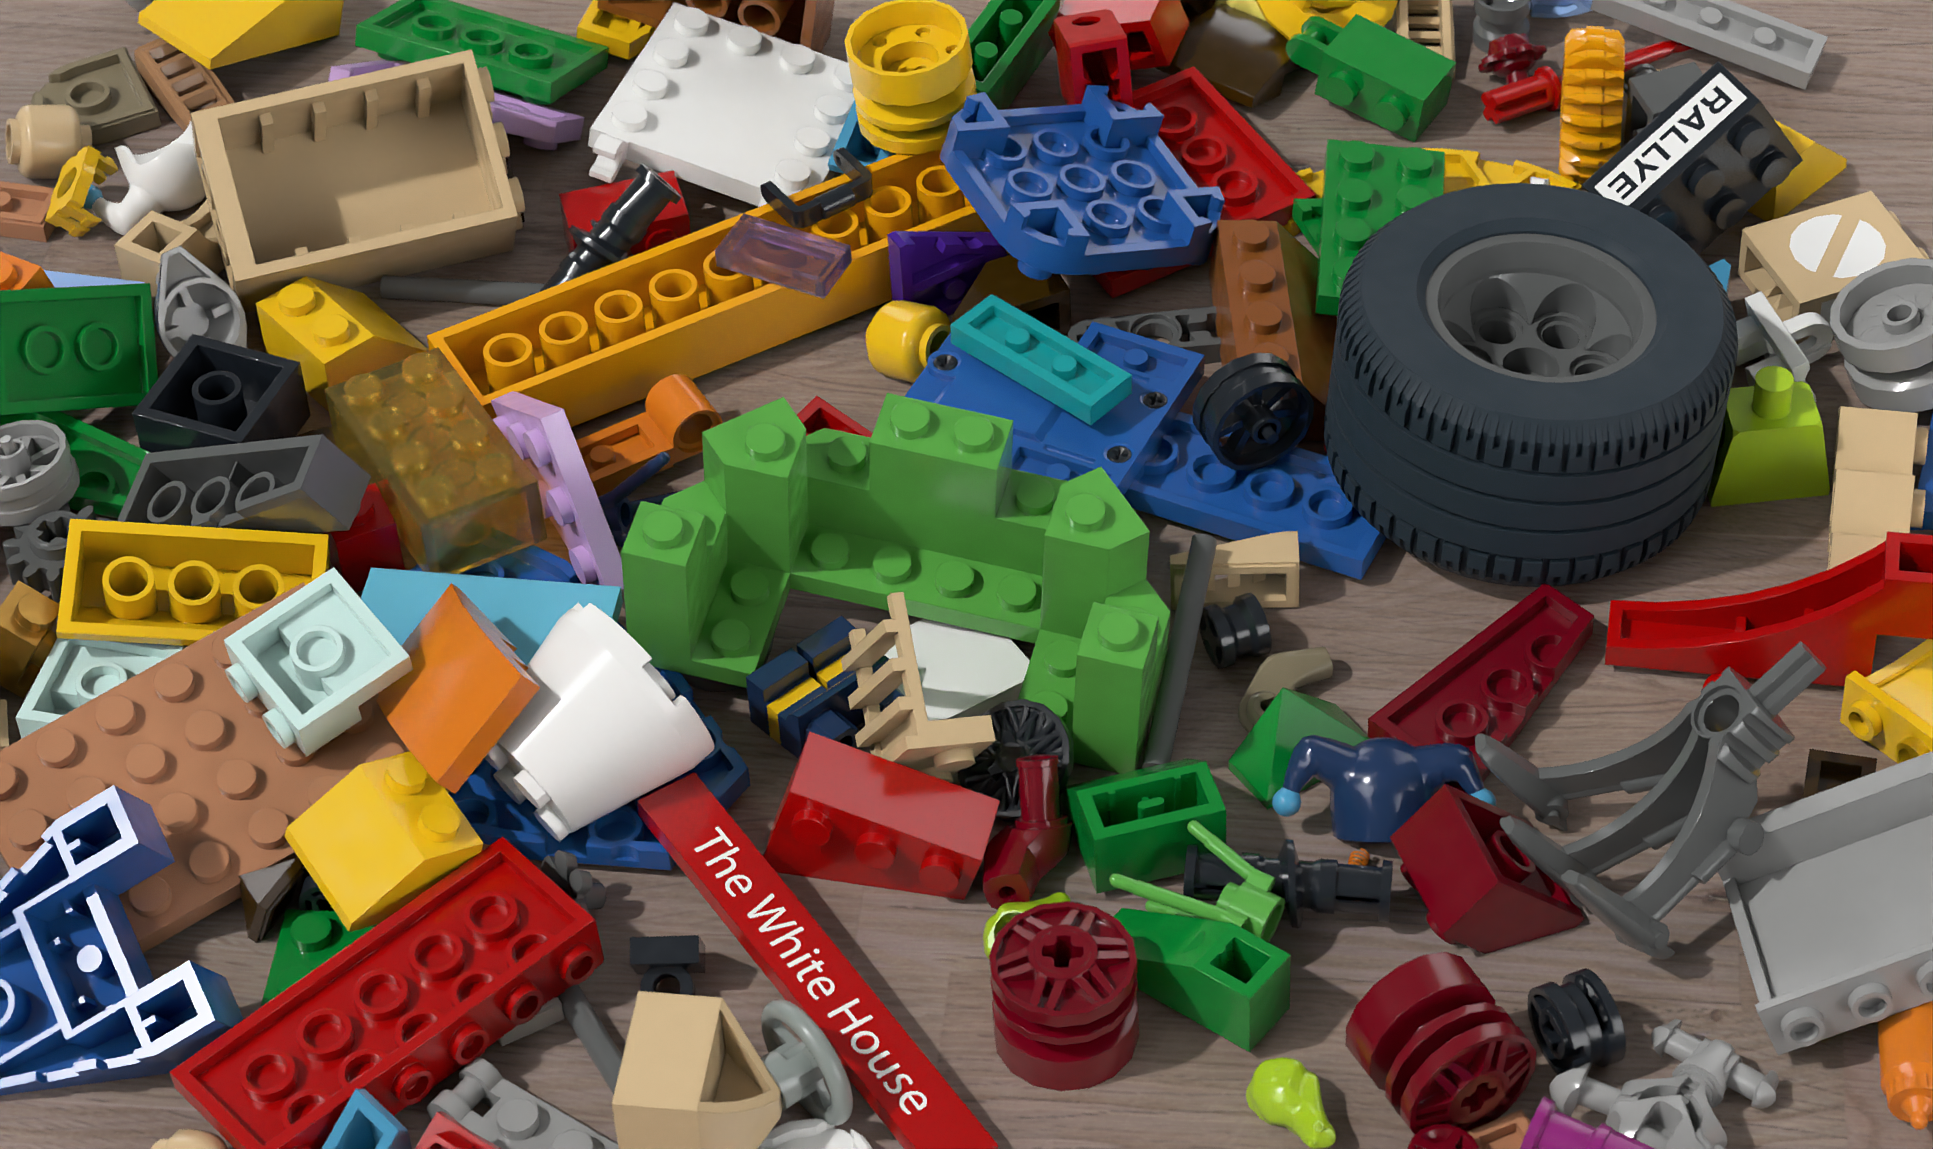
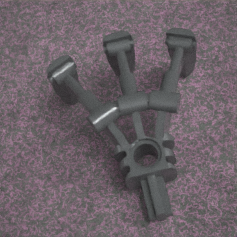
M1801 641L1753 685L1734 669L1727 667L1721 673L1722 676L1715 682L1711 681L1701 690V695L1697 699L1688 702L1672 721L1651 736L1615 753L1580 763L1538 768L1494 738L1485 734H1477L1475 737V747L1483 764L1515 796L1535 812L1536 820L1544 824L1554 825L1562 831H1567L1568 800L1623 790L1628 794L1649 791L1638 803L1613 822L1580 840L1564 846L1559 845L1525 822L1511 816L1501 818L1500 825L1511 842L1562 888L1575 905L1585 906L1611 929L1620 943L1658 959L1670 958L1676 952L1667 946L1669 929L1660 921L1698 883L1706 884L1737 852L1750 856L1760 849L1764 840L1763 827L1759 823L1748 819L1758 802L1757 778L1761 776L1760 768L1764 763L1767 762L1769 764L1780 754L1779 750L1786 743L1790 744L1795 739V736L1779 717L1778 713L1819 677L1826 667ZM1674 841L1655 868L1636 887L1622 897L1603 886L1596 876L1650 847L1657 850Z

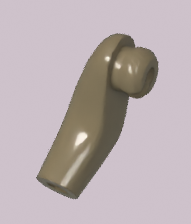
M1322 646L1280 652L1267 657L1258 668L1238 707V719L1242 727L1247 732H1250L1283 687L1295 691L1303 686L1331 678L1333 675V665L1327 649Z

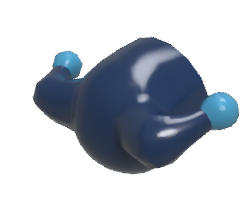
M1317 735L1305 736L1296 745L1288 763L1283 788L1275 793L1272 801L1273 808L1277 814L1284 817L1295 815L1301 807L1300 792L1302 788L1315 777L1330 789V813L1333 836L1337 839L1359 842H1392L1390 837L1444 784L1450 782L1458 783L1467 794L1496 806L1495 795L1484 787L1473 753L1469 748L1461 744L1440 743L1413 746L1403 740L1392 737H1375L1352 746Z

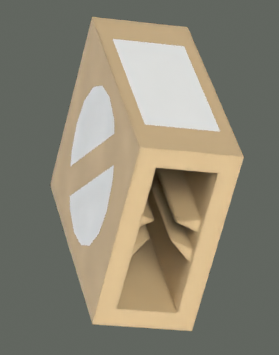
M1868 191L1742 229L1738 275L1753 294L1762 291L1782 322L1803 313L1816 312L1825 318L1830 325V309L1840 291L1858 275L1883 263L1907 258L1929 259L1925 250L1920 247L1917 248L1904 232L1895 213L1887 211L1872 191ZM1810 336L1801 338L1795 342L1798 345L1801 342L1807 340Z

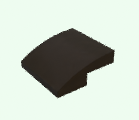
M1220 4L1203 13L1189 24L1170 66L1156 67V70L1173 75L1194 66L1223 97L1253 108L1280 96L1285 74L1301 68V66L1295 64L1287 55L1286 44L1289 40L1267 21Z

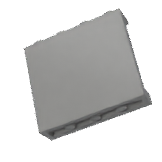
M1933 751L1749 818V820L1757 822L1763 827L1764 840L1760 849L1750 856L1737 852L1718 873L1725 888L1759 1003L1755 1004V1007L1778 1056L1933 1001Z

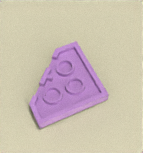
M515 391L491 400L497 416L490 420L495 440L504 454L511 452L513 459L529 483L530 494L539 514L544 519L550 518L567 546L571 564L582 584L619 586L621 590L624 589L621 556L564 409Z

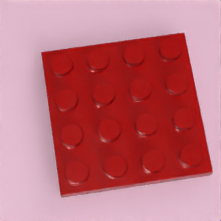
M1194 66L1132 91L1134 109L1143 110L1146 104L1151 103L1164 115L1158 136L1197 187L1219 186L1225 199L1220 220L1242 221L1250 219L1277 221L1281 226H1285L1292 216L1294 199H1316V194ZM1212 244V247H1211V251H1210L1209 257L1212 256L1213 244ZM1190 264L1159 267L1150 270L1137 269L1105 272L1092 276L1113 299L1186 268Z

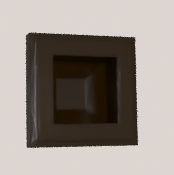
M297 858L239 876L247 935L255 943L258 940H263L296 898L305 870L303 868L304 865Z

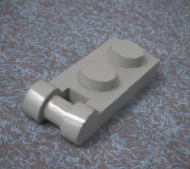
M480 1057L475 1058L459 1073L460 1083L452 1091L442 1090L427 1105V1111L431 1119H433L436 1112L443 1111L468 1130L494 1143L501 1149H619L618 1144L504 1079L491 1063ZM479 1102L491 1108L483 1117L472 1111Z

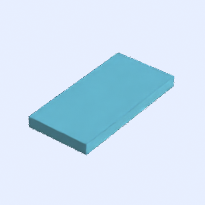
M384 568L370 569L361 596V600L402 646L452 583L461 589L517 648L514 653L526 665L529 664L559 618L577 603L583 608L589 603L593 604L616 623L618 622L623 604L622 591L619 586Z

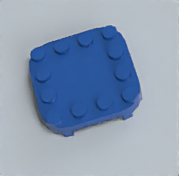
M1087 85L1082 103L1075 105L998 110L985 92L969 95L966 97L963 109L951 118L946 139L940 153V159L998 243L1010 255L1018 259V269L1027 277L1045 280L1050 278L1053 273L1098 275L1105 272L1137 269L1150 270L1185 264L1202 265L1208 260L1215 238L1217 220H1220L1225 199L1219 186L1198 188L1158 136L1164 115L1151 103L1146 104L1143 110H1136L1127 104L1108 99L1109 86Z

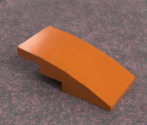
M451 583L401 646L410 656L413 670L380 691L376 702L389 724L436 783L456 794L541 687L526 673L527 665L514 653L517 648L461 589Z

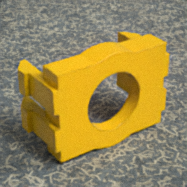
M89 145L82 148L76 156L71 157L62 166L45 221L55 227L60 226L69 231L68 234L73 237L83 236L91 227L96 226L102 221V219L82 208L92 182L100 185L106 180L104 172L112 176L118 171V167L113 159L100 155V151Z

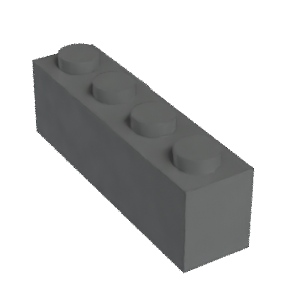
M323 434L146 453L117 521L297 533L350 530L352 522L360 510L361 500L371 475Z

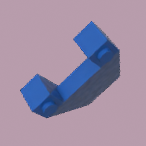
M115 785L109 787L56 819L41 835L45 840L41 847L20 869L12 867L0 880V1096L170 1074L171 1070L244 1019L226 977L190 960L157 980L153 978L118 896L175 862L149 803Z

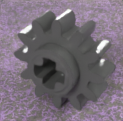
M67 502L58 511H51L39 516L31 525L13 526L16 539L6 540L2 544L11 583L15 585L19 580L40 593L44 589H48L51 591L52 599L55 602H59L70 519L96 520L93 506H86L75 515L71 512ZM109 518L97 519L102 521H110Z

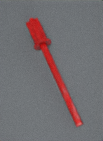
M1665 40L1625 53L1624 72L1637 65L1649 64L1664 59L1672 53H1680L1693 48L1673 40ZM1542 66L1536 69L1531 77L1484 92L1481 95V100L1485 105L1483 110L1484 117L1487 121L1493 120L1495 124H1499L1546 108L1548 111L1558 110L1561 108L1562 75L1557 76L1553 69L1548 66Z

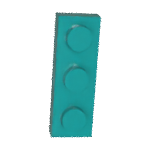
M993 294L950 325L951 344L1089 425H1092L1132 394V374Z

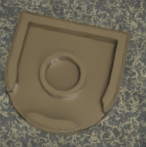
M126 47L71 62L55 69L48 75L49 82L39 92L36 91L31 98V104L68 105L73 107L78 113L80 124L91 126L92 146L105 144L161 127L158 109Z

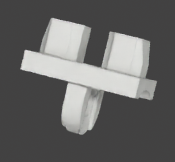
M1762 291L1746 297L1745 303L1748 316L1736 321L1738 334L1736 366L1762 355L1766 358L1745 368L1749 386H1754L1756 373L1761 368L1767 366L1783 367L1792 373L1794 382L1803 381L1807 383L1805 377L1810 370L1809 364L1824 356L1832 345L1833 333L1828 322L1816 312L1803 313L1782 322ZM1810 336L1807 340L1801 342L1798 345L1795 342L1801 338Z

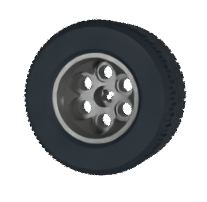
M1528 183L1477 186L1430 199L1395 217L1373 234L1359 250L1345 276L1339 299L1329 390L1324 416L1325 446L1333 475L1348 501L1376 530L1417 558L1467 578L1510 586L1540 587L1544 583L1550 586H1564L1600 579L1637 566L1647 561V559L1656 556L1657 553L1662 552L1681 536L1699 512L1710 489L1738 355L1737 325L1730 299L1727 297V293L1715 273L1686 242L1655 219L1615 200L1567 187Z

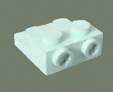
M334 567L224 639L232 666L225 670V673L235 691L246 703L258 697L269 710L262 715V718L275 740L283 748H287L295 742L306 756H309L361 721L362 718L358 706L413 670L411 659L407 652Z
M57 638L15 717L21 739L186 648V646Z

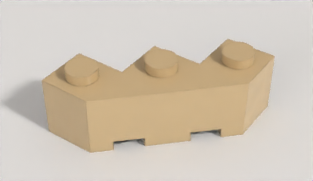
M1839 407L1831 489H1833L1829 518L1827 570L1859 556L1886 541L1887 531L1910 533V527L1922 528L1926 490L1914 489L1915 476L1912 475L1913 464L1925 465L1928 427H1917L1918 413Z

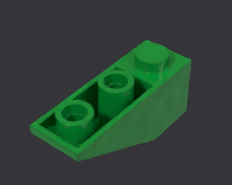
M1121 908L1113 916L1121 922L1133 938L1137 957L1136 976L1138 990L1244 1050L1251 1052L1290 1009L1291 955L1238 925L1230 922Z

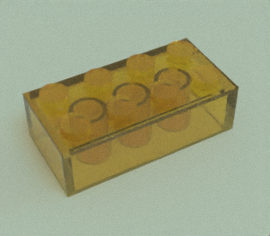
M439 347L426 352L412 354L402 361L367 374L353 376L348 381L324 389L336 446L371 475L368 485L376 483L396 522L399 538L423 572L459 574L548 539L538 480Z

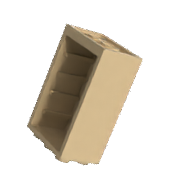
M472 49L191 113L194 152L228 282L232 290L237 294L245 313L256 311L257 302L304 276L350 289L380 282L383 275L405 276L513 250L516 230L523 229L521 212H525L523 193L517 177L507 178L508 170L505 157L510 156V149L506 131L502 122L492 124L493 116L490 102L495 101L491 77L487 67L477 68Z

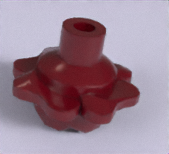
M1517 33L1506 34L1504 37H1499L1489 43L1488 56L1481 60L1478 69L1481 73L1492 72L1498 77L1506 78L1507 84L1528 78V72L1536 64L1535 61L1543 59L1547 49L1545 45L1531 44L1526 33H1521L1520 35Z

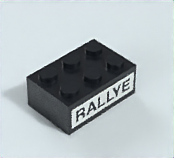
M1717 61L1585 181L1582 186L1587 192L1615 200L1655 219L1673 231L1700 255L1726 229L1736 225L1743 218L1745 212L1768 191L1780 185L1803 159L1762 102Z

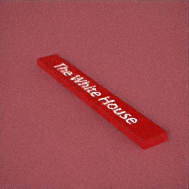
M695 772L637 801L638 816L783 998L801 1008L821 1029L838 1055L850 1082L904 1149H998L999 1145Z

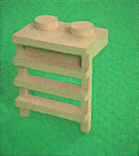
M904 592L890 593L887 596L891 619L882 620L867 635L865 628L852 629L848 633L851 650L841 659L843 672L856 671L858 688L848 697L850 710L863 709L866 725L855 735L857 748L870 747V752L873 755L951 783L953 781L952 776L956 772L974 765L975 757L996 741L991 715L928 721ZM896 644L898 658H890L873 674L872 665ZM903 683L905 697H897L880 712L879 703Z

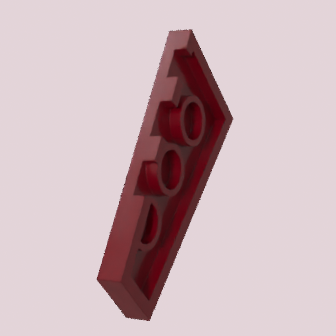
M1542 584L1369 717L1367 736L1369 738L1392 737L1403 740L1413 746L1440 743L1461 744L1469 748L1473 753L1482 781L1484 782L1491 771L1483 764L1476 752V735H1488L1509 748L1592 635L1594 615L1549 584ZM1450 782L1447 784L1462 792H1465L1456 782Z

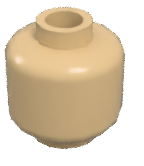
M23 105L19 109L16 119H8L6 123L5 147L8 164H16L19 173L26 178L58 179L62 166L71 157L76 156L85 146L89 145L92 147L91 126L81 125L77 111L68 105Z

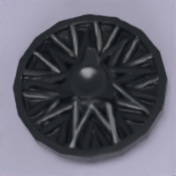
M1026 699L1001 702L980 715H991L996 741L975 757L974 765L958 771V780L961 787L1000 800L995 818L1006 822L1015 821L1016 818L1021 817L1018 767H1016V758L1030 755H1057L1059 761L1057 770L1060 794L1063 792L1062 788L1067 786L1074 766V742L1066 723L1044 704Z

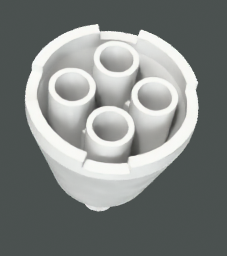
M577 603L559 618L527 665L526 673L541 688L485 756V759L498 770L493 776L505 792L518 804L528 799L538 809L533 812L535 817L559 842L569 833L692 770L714 750V742L709 731L689 701L682 695L672 701L676 697L675 693L664 677L649 663L652 657L620 625L591 603L584 608Z

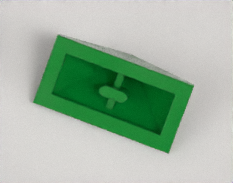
M1283 687L1229 759V770L1268 810L1273 807L1272 801L1275 793L1283 788L1289 760L1294 748L1303 737L1317 735L1352 746L1370 738L1335 703ZM1313 777L1302 788L1301 791L1315 785L1320 781L1317 778Z

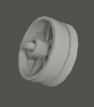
M21 420L1 425L0 526H20L33 522L43 514L58 511L73 497L80 484L79 469L74 457L70 454V446L66 435L57 425L43 420Z

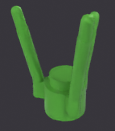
M1194 820L1188 823V831L1245 880L1240 886L1229 882L1222 891L1216 906L1115 873L1109 878V882L1113 887L1148 899L1145 904L1147 911L1234 923L1267 942L1270 941L1280 922L1285 904L1284 898L1271 893L1275 884V877L1255 869L1220 838Z

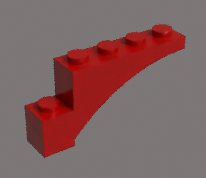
M1887 531L1886 541L1834 568L1792 583L1747 594L1704 600L1665 602L1611 600L1605 665L1702 674L1721 673L1727 667H1731L1743 677L1760 679L1801 641L1826 667L1825 671L1811 684L1845 687L1846 676L1854 670L1864 677L1871 675L1877 635L1933 639V535Z

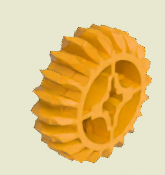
M1604 26L1571 28L1564 42L1558 170L1561 176L1579 182L1580 185L1587 181L1620 150L1625 40L1619 30L1605 29Z

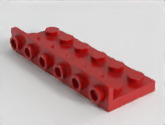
M502 836L171 1070L170 1075L175 1089L235 1149H322L355 1089H366L394 1116L408 1105L421 1101L431 1088L463 1065H467L475 1058L480 1057L486 1048L512 1029L532 1020L539 1013L542 1006L551 999L558 997L569 987L580 984L588 979L594 970L604 962L596 920Z

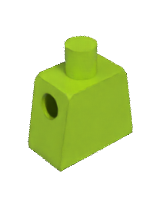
M1767 366L1761 368L1756 373L1754 386L1730 388L1712 481L1707 494L1711 507L1829 495L1830 484L1823 425L1810 385L1803 381L1794 382L1792 373L1783 367Z

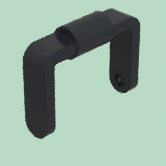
M841 147L833 151V158L838 168L852 182L830 190L801 206H797L771 181L761 184L760 190L764 200L792 227L806 228L871 197L873 194L872 175L850 152Z

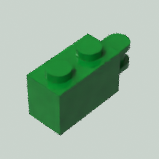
M1358 14L1344 28L1324 18L1312 16L1302 25V34L1293 35L1286 44L1287 55L1295 64L1318 75L1315 89L1316 95L1414 143L1448 103L1457 62Z

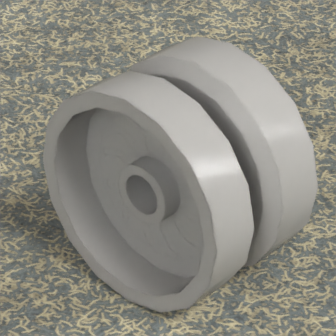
M1907 258L1883 263L1861 273L1840 291L1830 309V327L1837 347L1845 358L1844 367L1851 387L1861 403L1878 410L1912 413L1933 409V260Z

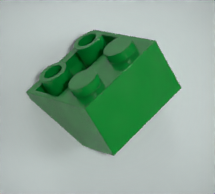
M1186 758L1069 785L1062 788L1063 792L1060 794L1068 819L1073 821V833L1096 894L1119 889L1113 887L1109 882L1110 876L1115 873L1144 882L1184 874L1188 844L1198 845V852L1212 853L1188 831L1187 825L1190 821H1198L1226 844V808L1206 761Z

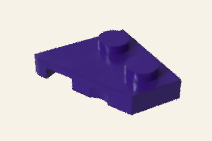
M894 231L889 233L887 237L892 301L906 300L934 306L947 316L952 315L986 262L1007 256V251L998 243L991 232Z

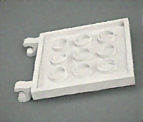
M674 2L590 128L588 146L592 147V152L598 154L589 171V176L612 183L624 161L629 160L640 165L644 163L649 168L660 172L674 170L675 176L679 179L758 207L768 204L760 190L761 184L768 181L773 182L786 196L832 179L835 171H830L827 163L854 102V86L848 63L812 51L806 46L792 44L766 35L752 27L741 26L706 14L698 8L686 7Z

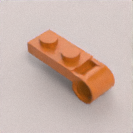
M674 374L663 378L649 391L645 401V412L576 440L597 497L612 491L661 452L668 453L670 461L657 473L673 467V464L703 452L702 432L722 424L723 421L719 413L690 377L683 374Z

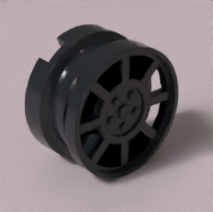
M1583 968L1566 975L1561 985L1551 981L1534 987L1529 991L1527 1006L1531 1027L1543 1056L1557 1075L1574 1068H1579L1590 1062L1589 1073L1592 1064L1606 1067L1624 1058L1626 1053V1036L1621 1016L1609 990L1592 970Z

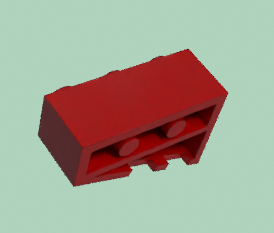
M809 732L778 808L763 857L776 873L964 900L983 861L1000 800Z

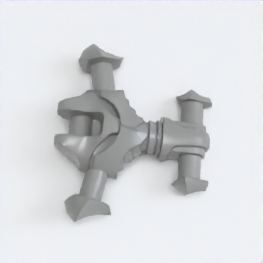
M1674 1019L1668 1024L1654 1028L1651 1035L1654 1050L1661 1058L1666 1053L1681 1061L1672 1072L1671 1078L1630 1080L1620 1090L1587 1077L1591 1064L1589 1062L1579 1068H1574L1557 1075L1550 1084V1095L1552 1100L1555 1101L1556 1107L1562 1113L1571 1117L1576 1104L1608 1115L1606 1125L1655 1149H1725L1727 1145L1726 1133L1711 1108L1717 1107L1722 1102L1726 1088L1729 1087L1752 1100L1751 1107L1767 1108L1776 1100V1088L1779 1079L1778 1074L1772 1069L1767 1075H1764L1742 1063V1057L1734 1053L1735 1048L1726 1041L1720 1039L1712 1041L1707 1038L1702 1041L1681 1030L1682 1020Z

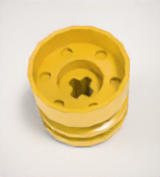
M894 0L885 2L864 12L852 23L844 40L849 71L854 86L853 95L861 134L873 146L891 153L921 154L941 150L951 118L963 109L967 96L977 94L976 81L972 70L973 61L969 33L965 18L951 5L937 0Z

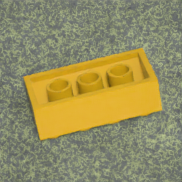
M70 519L56 629L57 638L189 646L304 582L307 585L330 570L329 534Z

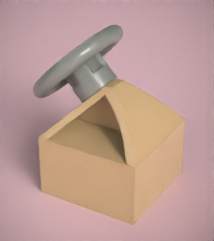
M638 991L612 1100L618 1148L757 1149L780 1119L782 1111L796 1102H799L813 1117L823 1119L831 1126L844 1124L850 1118L853 1110L850 1083L843 1065L827 1037L801 1008L789 1001L777 999L770 1001L764 1007L761 1015V1029L768 1053L760 1058L723 998ZM782 1022L785 1023L787 1026H789V1027L799 1036V1038H800L802 1041L799 1042V1041L785 1028V1026L782 1024ZM823 1076H824V1078H825V1080H826V1083H827V1085H828V1088H829V1091H830V1095H829V1092H828V1090H827V1087H826V1085H825V1083H824Z

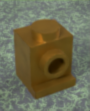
M18 580L0 606V685L24 699L57 640L56 632L51 629L58 618L60 604Z

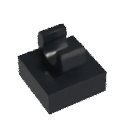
M700 936L630 937V965L637 975L644 974L640 984V991L656 992V987L661 980L675 978L680 982V994L695 995V983L689 973H705V945Z

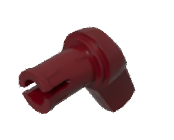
M1030 755L1016 758V767H1018L1021 817L1015 819V824L1005 826L995 835L987 845L984 854L983 890L986 900L994 909L998 910L1002 904L1008 902H1030L1039 880L1053 869L1069 851L1073 834V821L1068 819V815L1061 814L1057 770L1059 761L1057 755Z

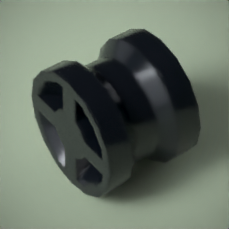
M1252 593L1236 596L1232 605L1223 608L1216 604L1203 607L1199 626L1200 634L1208 656L1218 669L1234 665L1237 657L1245 654L1260 657L1270 653L1272 639L1268 621L1261 604Z

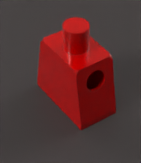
M1103 9L1056 18L1054 20L1058 70L1065 105L1081 104L1087 85L1109 86L1108 99L1134 108L1128 40L1113 12Z

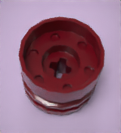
M1069 901L1040 904L1014 916L997 933L989 954L990 981L993 996V1029L997 1054L1011 1073L1033 1086L1056 1091L1087 1089L1114 1077L1132 1059L1139 1038V1012L1136 997L1138 992L1136 976L1137 957L1133 938L1115 917L1095 906Z
M1448 952L1421 955L1396 967L1376 982L1359 1001L1346 1026V1047L1378 1089L1385 1091L1386 1099L1414 1135L1421 1129L1431 1125L1449 1124L1462 1128L1464 1131H1469L1496 1120L1507 1112L1525 1091L1535 1071L1537 1051L1529 1039L1515 1025L1505 1009L1495 1005V999L1463 957Z

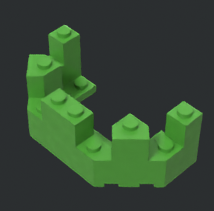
M891 393L886 394L871 438L829 428H823L806 436V427L784 397L702 432L704 481L664 498L661 505L641 501L621 551L627 633L652 657L649 663L653 667L747 688L746 676L763 666L790 589L888 611L887 596L890 593L904 592L907 613L910 616L1035 643L1018 700L1026 699L1044 704L1066 723L1074 742V763L1120 774L1137 770L1156 706L1166 660L1170 610L1146 579L1150 531L1101 466L1069 481L1012 469L1014 420Z

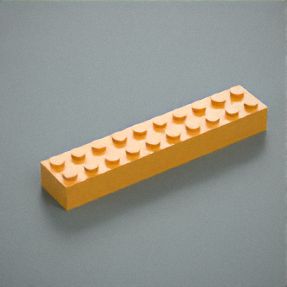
M941 150L921 154L897 153L865 166L872 175L873 194L871 197L806 228L792 227L769 204H766L427 335L435 387L484 460L488 461L504 454L495 440L490 425V420L497 417L491 400L515 391L563 408L570 427H574L647 398L652 387L667 376L683 374L691 379L697 378L891 301L892 291L887 237L889 233L894 231L990 232V230L946 170L944 163L940 159ZM843 174L787 197L797 206H801L830 190L852 182V180L846 174Z

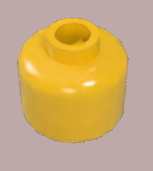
M906 300L890 301L878 310L866 330L867 354L873 368L886 377L914 383L927 366L929 356L933 352L938 351L951 333V322L944 312L934 306Z

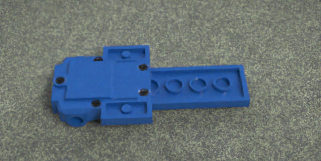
M1097 322L1091 323L1078 344L1132 374V394L1092 425L1082 421L951 344V333L938 351L933 352L929 356L927 366L904 396L1014 420L1012 469L1069 481L1101 466L1134 509L1235 541L1276 532L1298 531L1299 561L1362 580L1387 538L1370 525L1352 506V503L1348 501L1333 475L1328 456L1294 447L1291 452L1273 464L1255 470H1233L1221 464L1193 424V415L1180 411L1204 375L1205 355Z

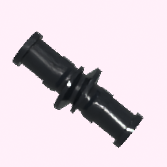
M641 163L636 169L639 175L617 201L609 205L599 221L595 219L590 221L593 227L590 232L571 225L569 232L578 246L558 265L560 268L539 292L634 256L630 251L631 247L640 243L648 233L647 228L670 201L677 204L682 196L656 172L644 163Z
M1285 839L1277 858H1266L1259 853L1242 852L1241 857L1255 869L1276 878L1271 893L1284 898V907L1287 909L1292 928H1301L1304 909H1311L1316 913L1334 914V911L1379 915V922H1389L1393 861L1383 860L1382 867L1340 864L1338 860L1333 859L1303 861L1298 859L1294 840ZM1188 844L1183 895L1197 900L1218 901L1222 891L1229 882L1239 886L1245 882L1241 876L1215 854L1198 852V845Z

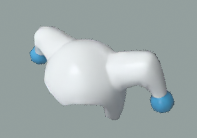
M189 122L187 129L179 138L154 152L133 155L130 149L124 145L115 147L121 167L129 182L128 193L121 203H114L103 198L100 188L91 185L83 207L92 209L113 231L125 235L151 210L157 213L180 211L201 202L206 197L194 152L192 122Z

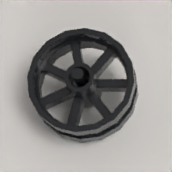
M1252 353L1233 359L1215 371L1204 383L1193 404L1192 422L1221 464L1233 470H1255L1273 464L1291 452L1303 439L1313 420L1314 401L1306 387L1296 377L1285 360L1272 353Z

